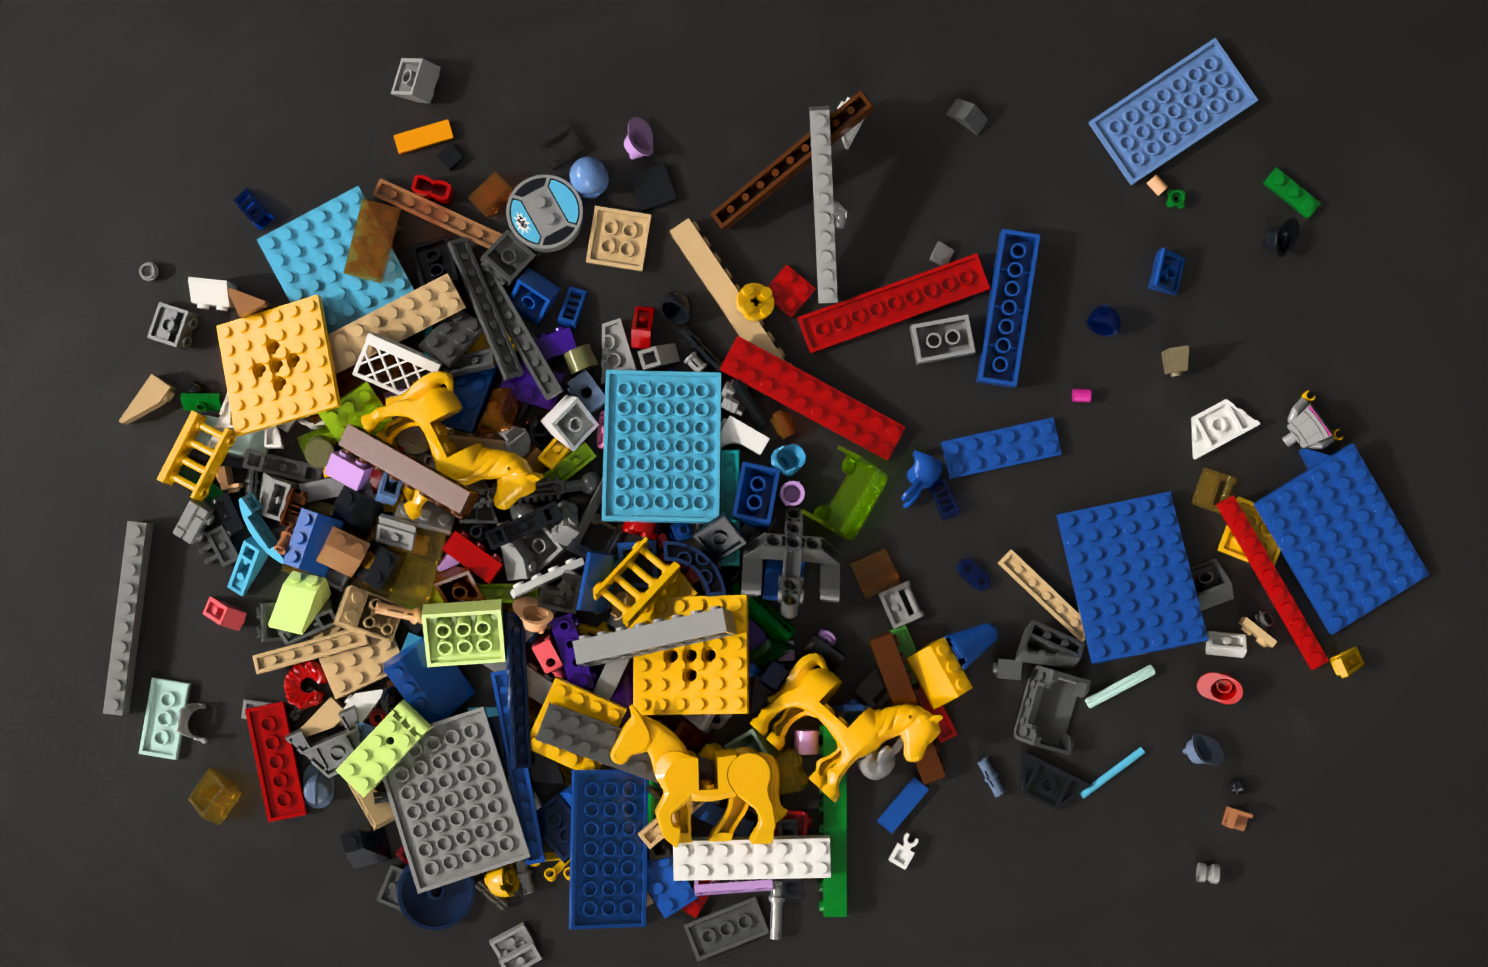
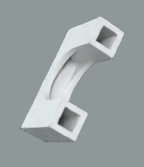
M729 416L728 419L724 418L721 422L720 449L726 445L738 444L760 456L770 440L767 436L732 416Z

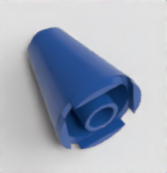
M984 623L948 634L944 637L962 669L965 670L997 640L998 631L993 624Z

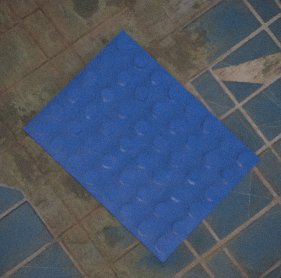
M1350 443L1253 503L1322 623L1331 635L1429 575L1353 443Z
M1170 491L1056 515L1092 665L1208 641Z

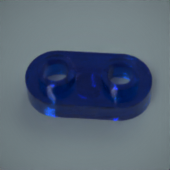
M962 559L958 562L957 573L974 589L984 591L989 588L991 584L990 576L974 561ZM965 565L970 566L969 572L964 571L963 568ZM981 577L985 580L983 585L978 583V579Z

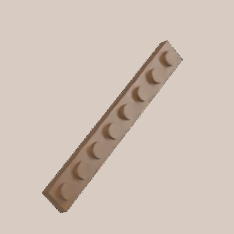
M382 178L379 179L372 194L384 202L458 236L467 237L469 241L487 249L502 235L493 229Z

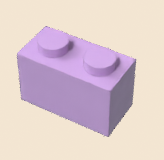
M344 449L331 453L324 474L358 491L366 487L373 467L358 460L359 458L344 452Z

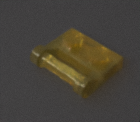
M1203 468L1191 504L1220 514L1218 508L1213 505L1221 480L1226 482L1220 501L1230 496L1233 484H1236L1237 478Z

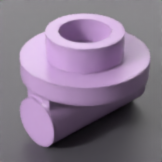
M820 629L817 634L833 646L837 641V638L831 631Z

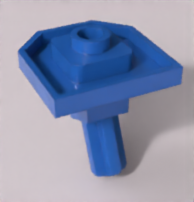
M847 700V704L832 706L834 712H845V721L851 725L860 716V712H864L869 707L873 709V705L858 704V700Z

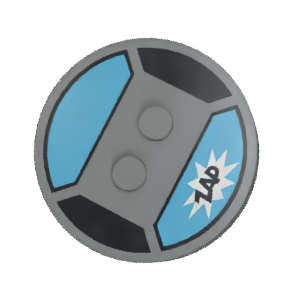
M536 175L522 181L512 191L506 207V216L511 233L526 247L536 252L550 253L565 248L576 239L583 225L584 212L578 192L569 182L553 175Z

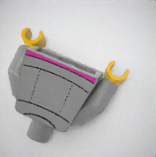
M1310 390L1302 394L1289 413L1287 428L1290 433L1282 438L1287 447L1298 442L1302 448L1323 449L1334 443V441L1343 439V436L1336 437V432L1340 429L1331 431L1312 403H1310L1316 398V396H1313L1311 399L1307 397V393Z

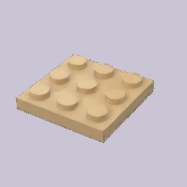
M595 206L586 263L643 272L652 215Z

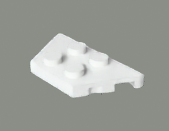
M1227 399L1191 417L1193 459H1197L1260 425V422L1251 418L1245 411L1237 408Z

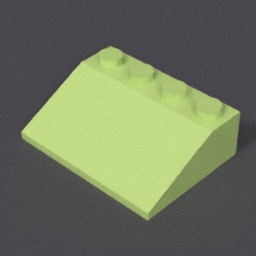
M502 599L423 604L422 624L427 667L506 662Z

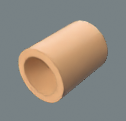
M1157 174L1147 182V185L1158 196L1168 187Z

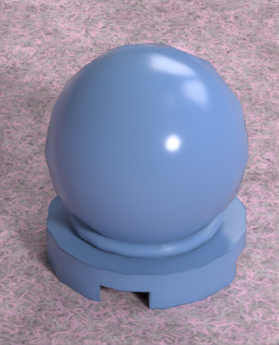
M589 156L574 162L569 174L570 182L574 189L583 198L592 199L599 197L608 188L609 183L608 172L604 164L597 158Z

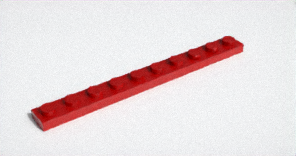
M1234 495L1215 504L1309 668L1314 670L1329 661Z

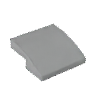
M524 922L489 940L502 967H529L542 960L540 951Z

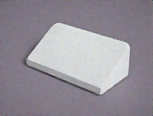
M1207 631L1206 654L1237 658L1245 656L1247 652L1245 634Z

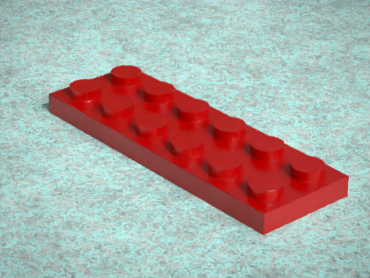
M285 701L246 708L245 713L268 823L307 815L308 812L294 745L288 743L285 739V736L291 733Z

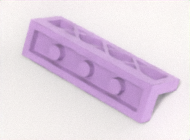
M749 879L743 882L730 880L728 883H718L716 880H712L709 884L700 885L698 880H694L695 896L773 891L772 879Z

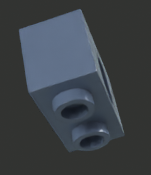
M586 369L567 383L570 386L567 389L569 393L574 397L577 396L591 415L605 405V394ZM586 388L592 390V395L589 398L582 397V392Z

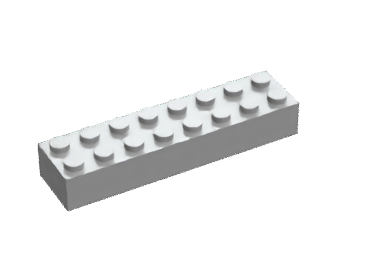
M713 606L709 608V611L702 612V610L691 611L688 616L677 614L671 616L672 619L670 620L659 618L653 620L652 624L642 622L634 624V628H627L625 626L616 628V632L601 631L597 632V636H579V640L573 641L576 664L591 667L737 635L733 611L727 610L726 607Z

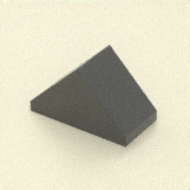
M958 98L946 114L977 136L988 121V118L975 104Z

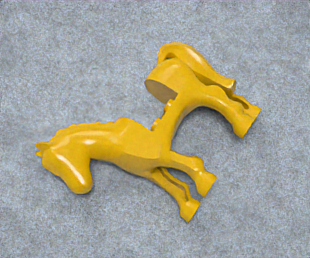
M444 371L428 373L415 381L403 394L386 398V406L378 407L373 412L361 416V423L368 433L376 431L380 422L390 417L399 416L396 420L385 423V428L375 434L390 444H393L394 439L404 429L419 426L429 443L436 470L465 486L483 479H497V489L493 500L494 505L499 509L507 510L519 498L533 493L536 490L537 481L544 478V475L533 472L528 461L514 452L489 449L488 447H483L480 443L457 452L456 445L450 442L447 436L449 434L448 429L444 424H441L442 421L463 409L460 400L454 394V381L450 373ZM402 484V492L408 500L404 504V508L410 519L414 521L421 516L422 507L429 499L421 496L419 490L409 489Z
M813 653L802 657L788 673L780 690L767 697L769 705L762 708L758 717L750 722L761 735L764 736L768 732L769 722L779 712L784 710L782 717L772 724V732L766 737L775 748L781 751L785 745L787 731L794 722L806 716L818 718L836 740L838 748L832 754L819 759L816 762V771L808 778L834 803L840 797L839 783L848 768L858 758L869 755L887 740L901 735L904 742V757L906 760L918 762L923 758L929 743L940 734L938 722L943 719L942 715H932L921 706L911 704L886 707L882 710H874L869 707L849 725L841 716L836 718L834 716L836 713L827 704L839 689L842 681L833 672L829 671L826 661L821 654Z

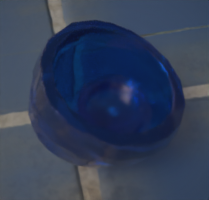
M1102 305L1094 309L1088 316L1086 326L1098 335L1111 336L1121 329V320L1116 310Z

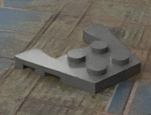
M355 705L339 712V717L346 728L344 731L314 744H310L302 728L285 736L286 741L292 743L298 752L309 758L311 763L327 778L339 774L335 770L361 744Z

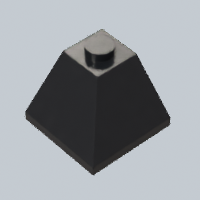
M344 485L335 501L332 517L344 521V526L366 538L384 504L375 501V498L361 490L355 491Z
M370 824L340 834L345 855L353 869L392 859L383 827L374 831Z

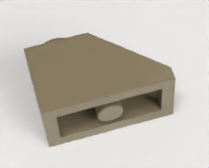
M1189 345L1168 348L1161 352L1165 375L1171 374V377L1182 376V372L1188 370Z

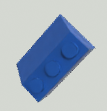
M742 462L732 518L747 526L768 530L772 518L780 469Z
M301 508L283 563L300 570L327 577L330 567L317 562L316 559L332 527L335 526L343 530L345 522L313 510Z
M596 550L587 552L576 610L604 613L610 608L611 602L605 597L601 596L597 601L593 598V588L598 582H603L619 565V560H616L617 555ZM615 582L607 590H613Z

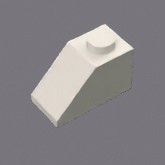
M386 688L358 692L354 695L350 694L344 702L346 704L344 709L355 705L358 721L363 723L381 701V695Z

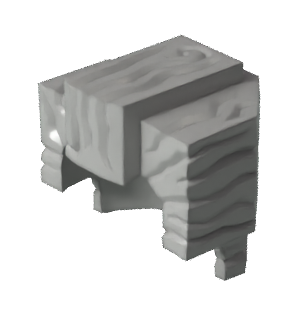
M732 379L731 382L727 381L721 392V408L732 414L742 416L746 408L731 386L734 381Z
M501 424V429L497 433L505 438L504 446L506 450L524 457L530 450L531 439L529 433L525 428L516 425Z

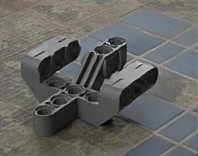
M791 506L786 510L784 534L763 533L744 545L741 595L754 597L761 595L763 559L783 560L782 576H778L780 588H778L777 601L780 603L781 615L789 619L794 618L798 614L799 605L802 604L804 590H801L804 583V577H800L801 562L820 563L819 592L821 601L839 603L840 551L823 537L803 536V511L799 507Z

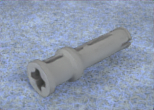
M772 879L773 891L768 896L771 902L770 939L779 940L782 939L783 902L786 899H783L782 879Z

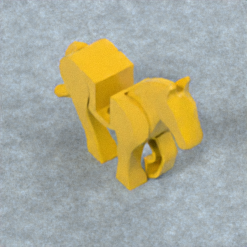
M633 704L629 706L631 717L623 726L611 749V760L616 764L623 765L631 756L648 752L655 777L663 789V795L656 807L655 814L662 835L669 843L676 848L679 843H692L690 804L692 801L709 802L728 798L726 809L708 836L709 842L731 841L735 828L746 814L750 805L758 814V823L749 837L750 843H773L776 822L784 818L787 814V809L780 803L779 767L772 755L764 752L759 753L748 747L714 751V782L706 779L700 780L699 783L698 757L695 752L687 750L683 742L668 727L659 721L642 715ZM673 814H675V823L672 822Z

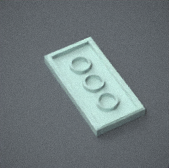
M204 415L207 417L206 424L212 427L217 425L218 417ZM265 429L240 437L236 436L235 443L230 447L227 455L245 458L247 449L268 453L269 449L264 447ZM201 430L196 440L207 446L208 442L211 441L212 435Z
M152 677L139 754L178 760L183 735L176 732L178 727L177 719L180 714L179 709L188 705L192 683Z

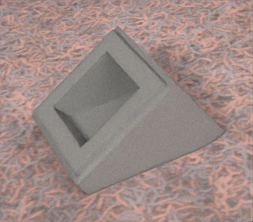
M938 241L929 260L941 266L948 264L954 250Z

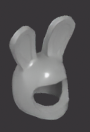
M901 735L892 747L881 745L877 750L867 755L865 759L861 757L856 760L864 776L872 780H880L889 775L895 766V755L904 746Z

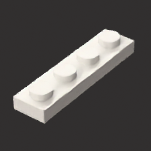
M573 557L565 562L566 565L561 567L558 565L553 566L544 575L538 573L532 576L529 582L524 583V581L516 583L510 592L513 600L583 568L585 563L582 557L579 559Z

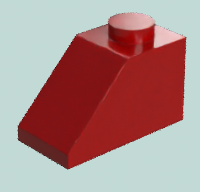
M635 306L631 329V348H650L654 320L653 307Z

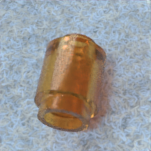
M780 410L772 414L773 418L770 421L777 435L781 436L782 440L796 433L794 430L795 426L787 411L783 413Z

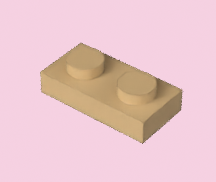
M1242 617L1239 620L1238 624L1242 626L1240 629L1249 636L1251 634L1257 638L1256 642L1262 647L1273 648L1277 643L1274 638L1249 618Z

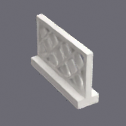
M371 331L365 339L366 342L352 375L397 395H401L411 387L407 379L408 376L416 373L418 379L422 377L419 372L423 370L430 372L439 371L442 363L435 358ZM369 345L377 348L378 356L369 358L367 354ZM388 354L394 355L397 363L387 366L383 356ZM381 358L384 368L375 371L371 361ZM368 362L372 373L367 375L359 373L360 366ZM410 362L413 364L415 371L405 374L401 364ZM399 366L403 376L393 379L389 369ZM386 370L390 381L382 383L378 380L376 374ZM404 378L408 389L398 390L394 382Z

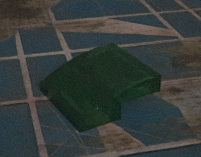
M768 639L749 652V664L755 663L758 670L767 668L773 660L775 662L794 650L795 647L784 640Z

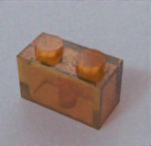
M495 171L468 199L487 217L488 215L492 216L495 214L502 202L506 203L513 190Z

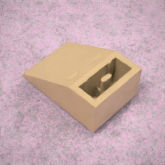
M350 585L343 592L332 624L346 630L392 642L400 618L375 614L376 603L379 601L400 607L405 606Z

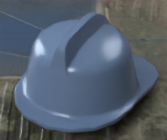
M1195 733L1192 739L1187 742L1186 748L1182 750L1183 754L1188 755L1194 764L1206 763L1219 766L1224 760V752L1219 742L1210 736Z
M313 764L306 768L303 776V792L305 802L309 806L324 808L330 804L334 794V776L327 778Z

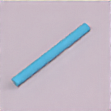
M1141 747L1091 783L1089 787L1079 792L1083 799L1145 754V751Z

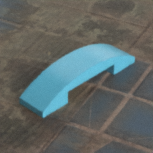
M250 492L239 499L244 522L260 547L272 558L283 564L285 554L277 553L278 549L274 550L278 540L258 512L263 507L255 495Z

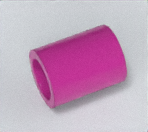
M1073 389L1072 402H1091V389Z

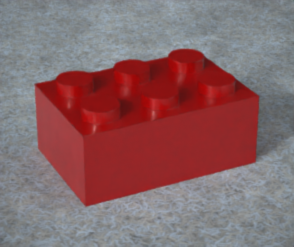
M466 530L455 531L442 550L463 566L469 568L470 571L485 582L493 584L505 569L503 557L497 553L491 554L488 551V546L482 542L477 541L476 543L472 540L474 536H471Z

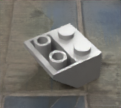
M263 472L257 493V500L263 508L258 510V512L262 516L281 522L280 514L286 507V496L292 488L298 489L299 484Z

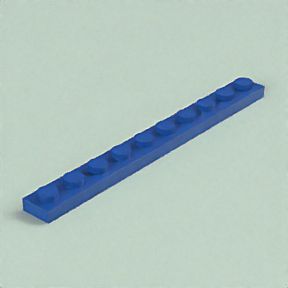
M506 670L491 672L514 803L531 857L525 859L526 865L545 862L546 858L529 768L511 769Z

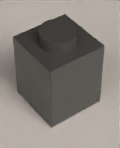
M997 658V662H993L992 672L995 673L996 678L1021 680L1022 662Z

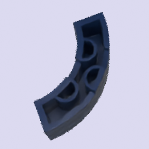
M663 541L665 561L680 562L692 568L702 580L707 597L729 595L724 575L709 555L689 544Z

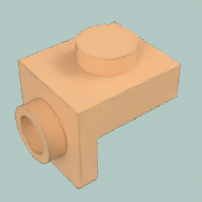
M220 467L216 477L221 490L237 493L240 492V488L246 487L244 483H234L232 467Z

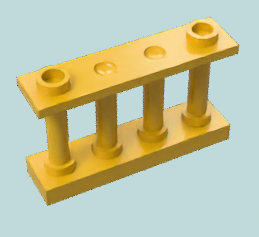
M191 411L157 480L169 485L177 482L193 491L190 496L191 498L203 502L230 447L235 443L236 436L233 430L225 428L222 432L206 424V416ZM201 430L219 439L215 449L196 440ZM192 447L211 456L206 467L188 458ZM183 465L201 473L197 484L179 475Z
M646 537L642 541L638 540L627 557L603 582H598L593 588V598L597 601L603 596L622 612L623 624L628 628L680 573V565L674 561L671 565H666L647 549L648 538ZM640 554L662 571V575L658 579L652 578L634 563ZM629 568L649 584V589L645 593L640 592L620 575ZM616 582L636 598V603L632 607L626 606L607 589Z

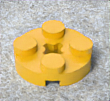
M759 283L744 285L736 296L738 311H741L744 315L743 317L749 321L759 322L764 320L774 309L772 290ZM754 298L759 302L757 306H754V303L751 302Z

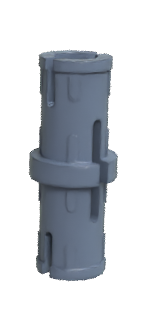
M986 757L978 761L977 764L983 772L984 780L988 782L994 797L1004 794L1006 791L998 778L999 774L995 772L989 758Z

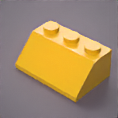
M945 637L931 642L905 658L933 709L954 700L973 688Z

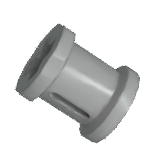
M694 351L683 362L688 364L694 372H702L707 368L708 363H704L697 355L698 352Z

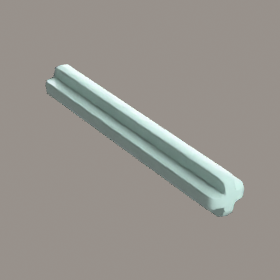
M1148 665L1085 699L1087 706L1093 708L1156 674L1155 669L1152 665Z

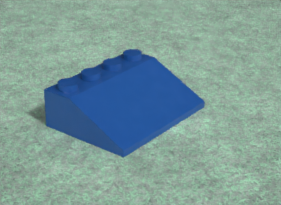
M424 637L384 662V672L406 702L429 724L446 719L476 693L457 665L427 667Z

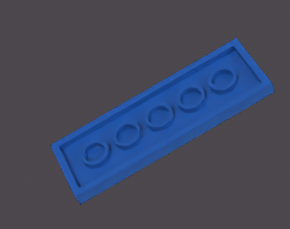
M1054 417L941 442L949 479L1062 455Z

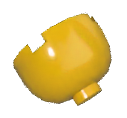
M515 862L486 872L484 877L485 884L495 896L513 897L515 896L514 892L519 890L520 879L517 878L518 872L517 870L515 871Z

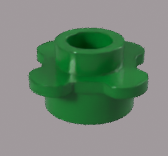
M1169 189L1167 191V207L1171 208L1174 206L1181 209L1185 206L1186 192L1184 190Z

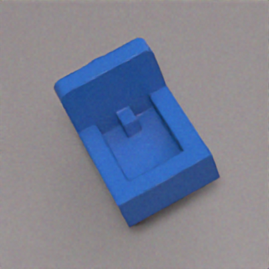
M675 523L666 528V536L669 541L681 543L693 537L692 533L694 530L691 523Z

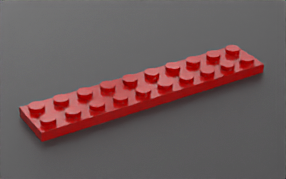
M976 253L797 317L808 350L812 354L988 291L990 287Z
M740 336L736 337L719 369L887 461L906 428Z

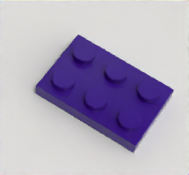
M519 361L524 372L521 377L506 381L502 378L498 395L548 410H552L555 407L558 395L547 401L524 362ZM553 371L560 385H562L564 374Z

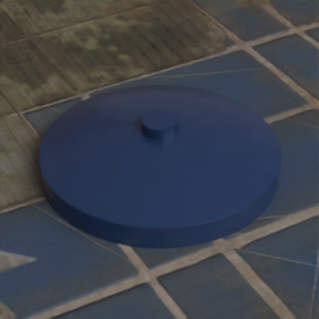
M409 863L402 871L397 884V901L402 913L411 923L426 930H442L458 923L470 910L475 896L473 876L418 894Z

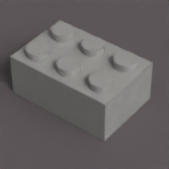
M968 314L910 326L916 365L973 355L975 353Z

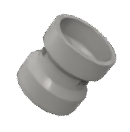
M1199 862L1196 869L1197 882H1205L1207 880L1210 883L1218 884L1220 866L1218 864L1207 866L1206 863Z

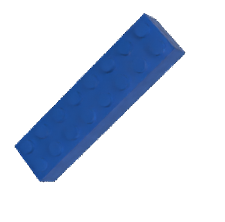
M1002 229L999 233L977 371V383L1015 388L1017 386L1040 242L1039 234Z

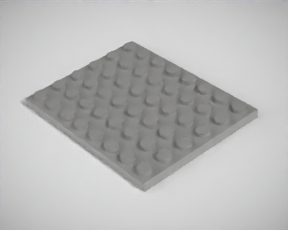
M484 706L431 723L432 728L383 779L418 894L531 857ZM393 737L389 738L391 744L394 743Z

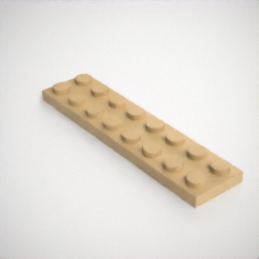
M447 273L328 334L335 374L357 363L369 332L373 331L391 340L400 342L466 308L450 275ZM371 345L368 346L367 354L369 357L378 353L377 348Z

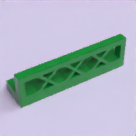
M741 578L728 590L729 595H741ZM748 596V617L780 647L783 646L796 630L760 596Z

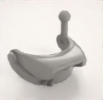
M191 703L180 708L176 732L206 744L208 742L206 737L201 738V736L193 735L188 728V721L192 713L198 709H206V704Z

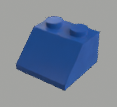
M528 268L517 280L510 298L520 315L539 326L554 304L561 289Z

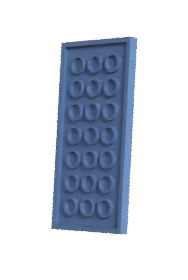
M1214 38L1089 121L1088 124L1129 184L1133 185L1256 103L1258 99L1217 39Z

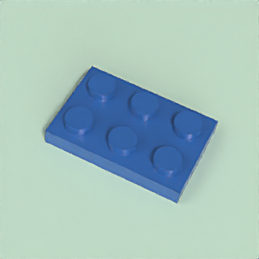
M671 852L670 858L653 862L650 859L647 860V890L665 919L699 898L695 896V891L688 880L674 881L673 855Z

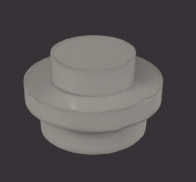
M146 262L141 265L139 274L143 280L153 281L158 277L159 269L154 263Z

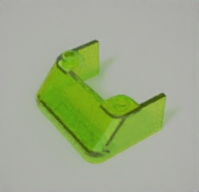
M839 445L837 449L847 455L842 463V469L847 474L829 507L820 505L815 509L814 514L803 509L801 513L842 538L852 540L856 537L885 487L887 475L860 455Z

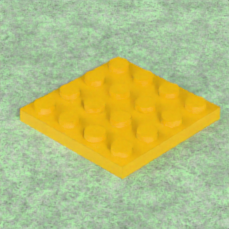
M556 676L530 732L531 751L574 770L599 769L602 763L535 740L547 706L551 702L618 727L627 708Z

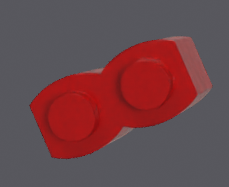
M415 175L411 187L417 195L426 199L434 198L437 202L443 204L452 203L455 192L449 183L442 180L433 181L425 175Z

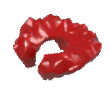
M313 660L293 665V668L286 674L285 684L283 685L288 702L297 706L299 710L312 706L316 707L318 704H321L324 696L322 691L306 693L301 689V682L305 678H312L319 684L328 683L321 665Z

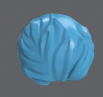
M796 444L783 445L776 448L771 455L772 466L780 469V472L786 476H793L807 460L803 448Z

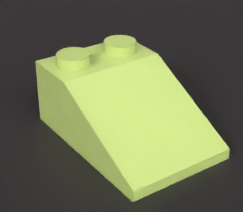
M292 571L282 585L268 626L303 635L331 596L327 579Z

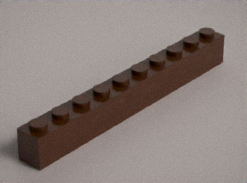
M861 90L830 115L831 146L876 110V107ZM810 132L711 213L721 229L728 231L812 162Z

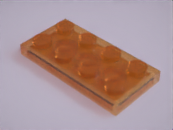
M362 199L344 274L382 284L401 212L400 208Z

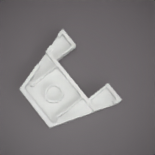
M228 392L221 407L217 425L214 426V428L222 432L225 428L234 429ZM278 425L265 429L264 447L266 449H283L284 445ZM212 436L207 446L215 449L219 439Z

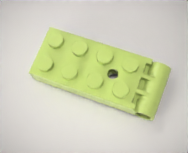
M403 699L335 771L364 798L371 793L432 726ZM390 737H393L394 739L393 744L389 742Z

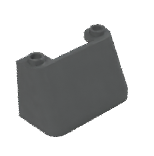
M1035 665L1030 671L1014 727L1015 739L1036 747L1070 755L1074 741L1072 736L1066 733L1076 698H1083L1089 692L1091 681Z

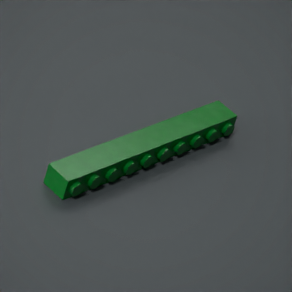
M819 725V736H823V744H819V756L824 758L835 752L838 746L825 725ZM847 771L839 783L840 797L836 803L819 789V795H823V802H819V814H823V822H819V833L830 835L831 878L819 880V892H823V900H819V911H823V917H847Z

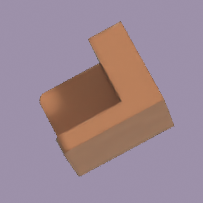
M1227 806L1221 824L1232 829L1244 831L1248 818H1253V814Z

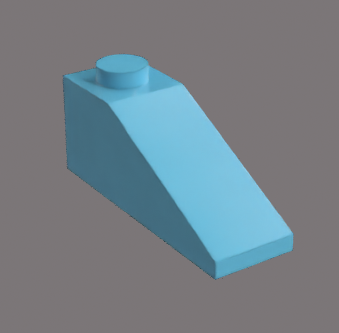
M253 536L244 540L227 586L242 597L247 593L269 555L260 547Z

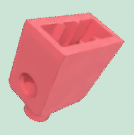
M551 632L534 640L532 650L546 674L552 672L554 678L556 676L559 678L564 677L566 674L562 669L563 662Z

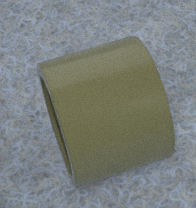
M590 344L574 348L563 355L572 376L580 374L585 369L588 371L598 366Z
M325 435L312 437L305 449L307 462L316 468L326 467L331 453L336 450L333 440Z

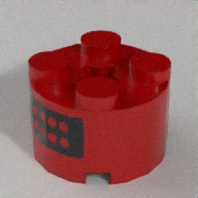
M623 522L622 527L623 532L638 536L642 532V537L657 540L663 523Z

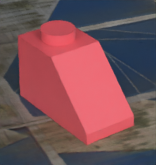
M211 596L203 611V615L217 624L240 631L247 615L241 609Z

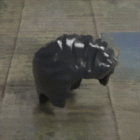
M547 414L531 417L525 426L531 441L541 448L547 447L550 440L554 437L541 422Z

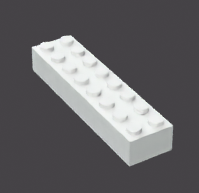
M830 835L774 836L773 843L751 844L749 841L750 836L732 837L731 841L709 842L708 837H692V843H679L677 848L673 846L674 881L831 878Z

